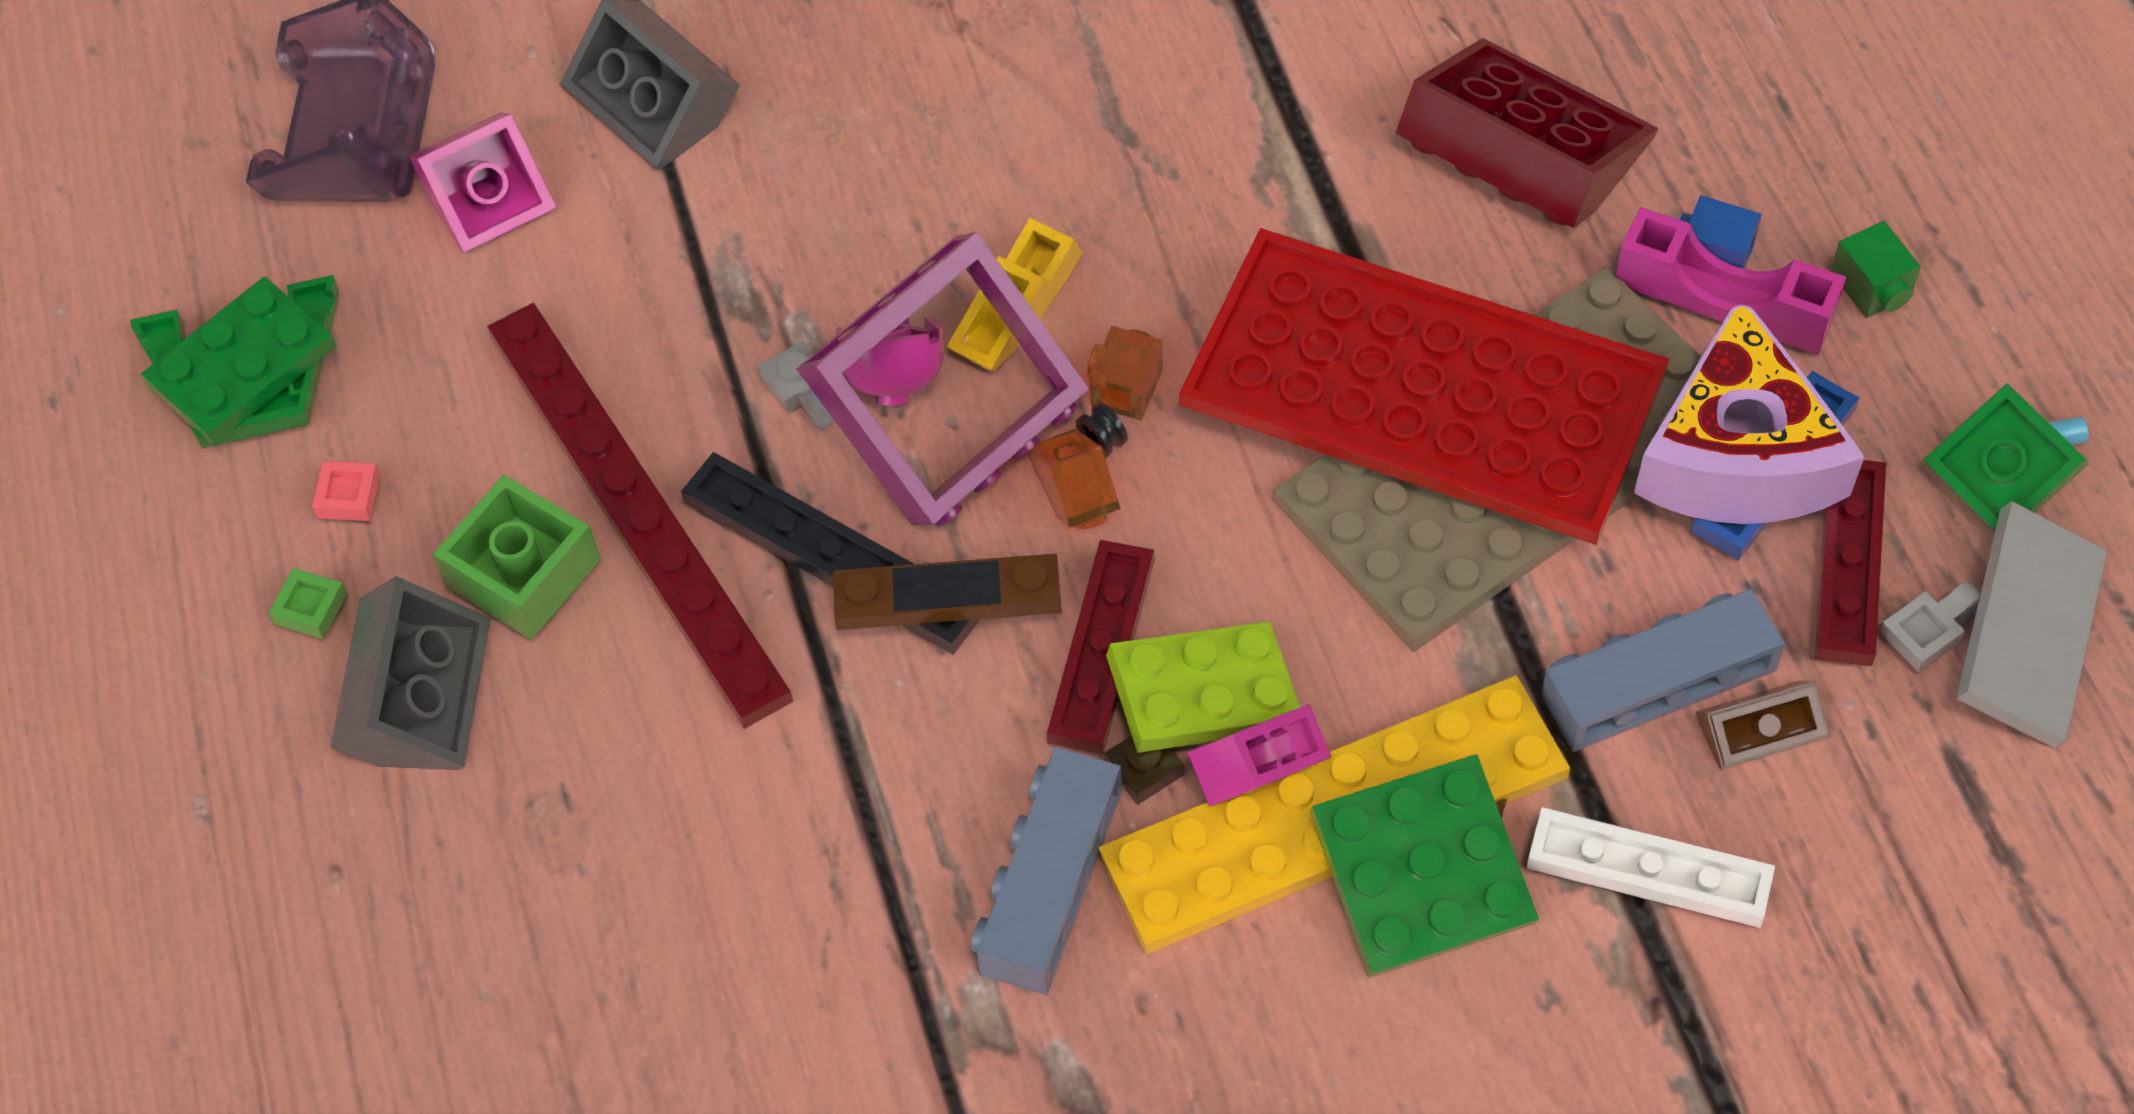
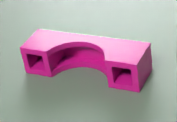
M1642 207L1639 208L1621 246L1616 278L1622 280L1635 292L1724 322L1733 307L1738 305L1749 306L1757 313L1779 342L1817 355L1821 351L1836 316L1846 281L1845 276L1795 259L1785 267L1772 271H1752L1733 266L1710 253L1696 237L1691 224Z

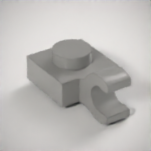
M801 341L758 365V370L762 381L787 413L802 406L816 427L821 431L834 424L835 421L796 370L814 354L806 343Z
M1969 581L1959 585L1938 603L1925 591L1884 620L1880 633L1919 673L1962 642L1965 630L1961 626L1976 616L1977 607L1975 605L1979 603L1981 593Z

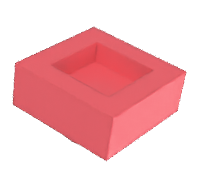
M322 461L312 505L317 519L371 521L380 479V472L376 463Z

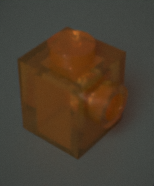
M1111 325L1103 345L1095 344L1088 362L1087 372L1090 375L1091 406L1103 403L1116 414L1142 421L1163 371L1162 339L1152 337L1142 330H1126Z

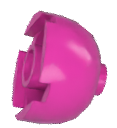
M908 317L843 372L845 378L850 385L860 392L878 396V403L881 405H901L910 402V394L925 389L934 381L943 364L944 342L942 322L932 318H924V328L911 327ZM841 327L836 329V335L843 330Z

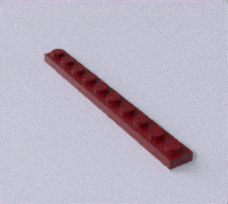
M533 302L488 325L487 328L494 344L743 728L745 729L792 703L791 691L535 303Z

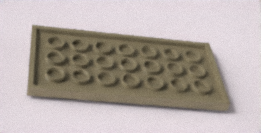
M1606 266L1534 315L1670 358L1667 373L1610 511V516L1638 496L1634 494L1643 455L1702 357L1622 280L1617 279L1616 274ZM1324 455L1273 489L1274 503L1413 652L1576 540V538L1329 455Z

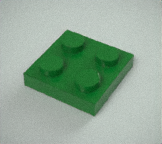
M2008 383L1999 389L1923 459L1994 532L2002 507L2013 501L2036 513L2089 465L2086 458Z

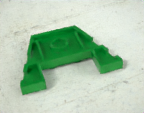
M334 275L287 285L288 296L330 332L339 296V288ZM177 309L130 320L131 327L152 364L185 339L183 320ZM324 357L214 446L308 425ZM189 425L202 449L212 446Z

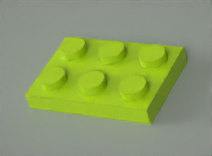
M1270 621L1110 643L1106 654L1137 753L1217 741L1300 708Z

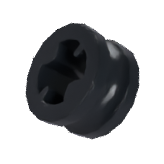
M1097 403L1091 409V416L1083 414L1076 420V427L1087 446L1101 458H1106L1113 452L1112 445L1122 446L1128 441V434L1115 412L1105 404Z

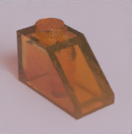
M1077 429L1040 441L1027 453L1056 517L1069 528L1076 526V529L1083 530L1098 526L1108 519L1106 514L1121 509L1102 447Z

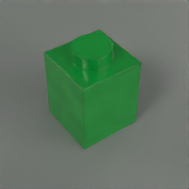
M1881 221L1838 242L1831 272L1846 277L1843 289L1862 314L1868 318L1885 309L1886 311H1894L1905 305L1913 296V290L1921 266L1885 221Z

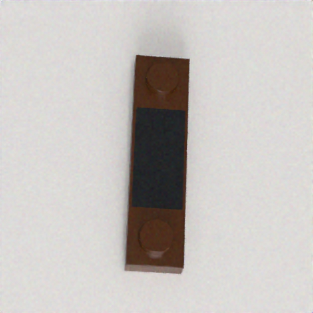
M1057 553L833 570L834 613L837 630L1062 613Z

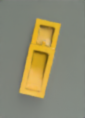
M1029 218L1007 258L998 256L997 261L1040 319L1067 281L1083 252L1075 239ZM979 289L946 347L948 350L994 373L1020 344Z

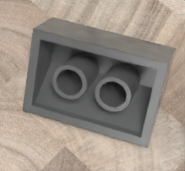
M601 0L560 82L563 87L655 168H664L719 126L740 86L643 2L629 0Z
M397 576L361 597L330 747L378 767L459 770L463 768L490 618Z

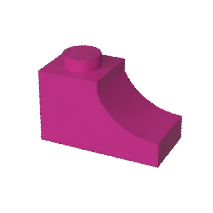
M1310 704L1188 752L1209 807L1331 758Z

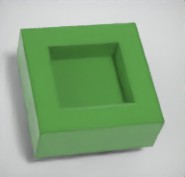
M292 568L268 614L274 625L324 639L348 593L342 582Z

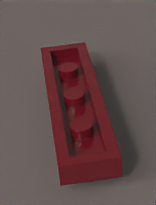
M1863 460L1851 496L1824 509L1814 659L1872 666L1875 660L1887 462Z
M1106 540L1099 541L1047 731L1048 744L1104 754L1119 698L1106 654L1110 643L1134 640L1155 562L1154 549Z

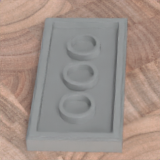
M2013 501L2002 507L1999 513L1956 699L2052 748L2065 743L2107 550Z

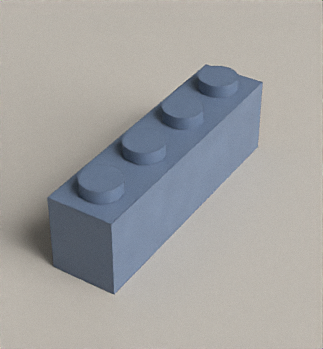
M1752 588L1734 596L1730 593H1724L1709 600L1703 608L1681 616L1679 613L1667 615L1648 630L1632 636L1627 633L1620 634L1606 641L1600 649L1582 656L1569 654L1558 659L1549 669H1546L1541 698L1573 753L1777 671L1785 643Z
M1054 747L1047 767L1043 765L1037 767L1030 788V798L1034 799L1028 816L1020 815L1013 829L1010 846L1015 851L1009 867L1001 865L994 878L991 890V899L996 900L989 919L985 917L979 919L973 934L971 951L977 952L981 976L1048 995L1099 856L1098 847L1104 843L1122 794L1120 765Z

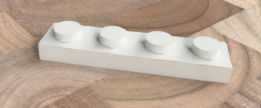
M1542 807L1528 858L1527 869L1761 928L1775 865Z

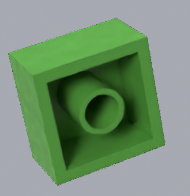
M504 474L433 553L447 589L530 640H533L601 560L588 524Z

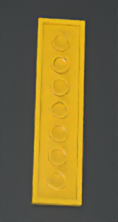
M1517 675L1330 751L1331 758L1210 807L1208 802L1098 847L1099 859L1145 954L1148 955L1333 877L1309 812L1313 805L1475 754L1479 757L1495 802L1507 799L1506 804L1568 779L1570 767Z

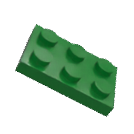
M264 276L144 370L141 376L148 388L214 446L337 347L333 335Z

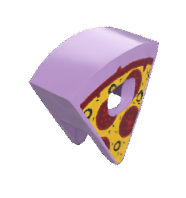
M1738 305L1733 307L1725 318L1646 449L1634 494L1668 510L1708 521L1735 524L1770 523L1801 517L1825 509L1851 496L1864 456L1816 389L1757 313L1749 306Z

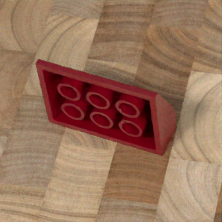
M1482 38L1414 79L1395 134L1409 140L1416 150L1425 154L1437 155L1454 164L1456 170L1461 174L1472 178H1480L1499 188V192L1506 198L1525 202L1542 211L1544 216L1551 222L1574 228L1599 208L1654 139L1658 128Z

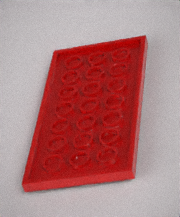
M1260 228L1179 392V405L1597 545L1667 373L1670 358Z

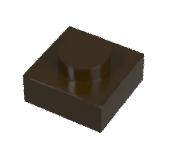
M1132 735L1104 753V761L1121 766L1122 786L1137 805L1185 775L1184 764L1171 748L1137 753Z

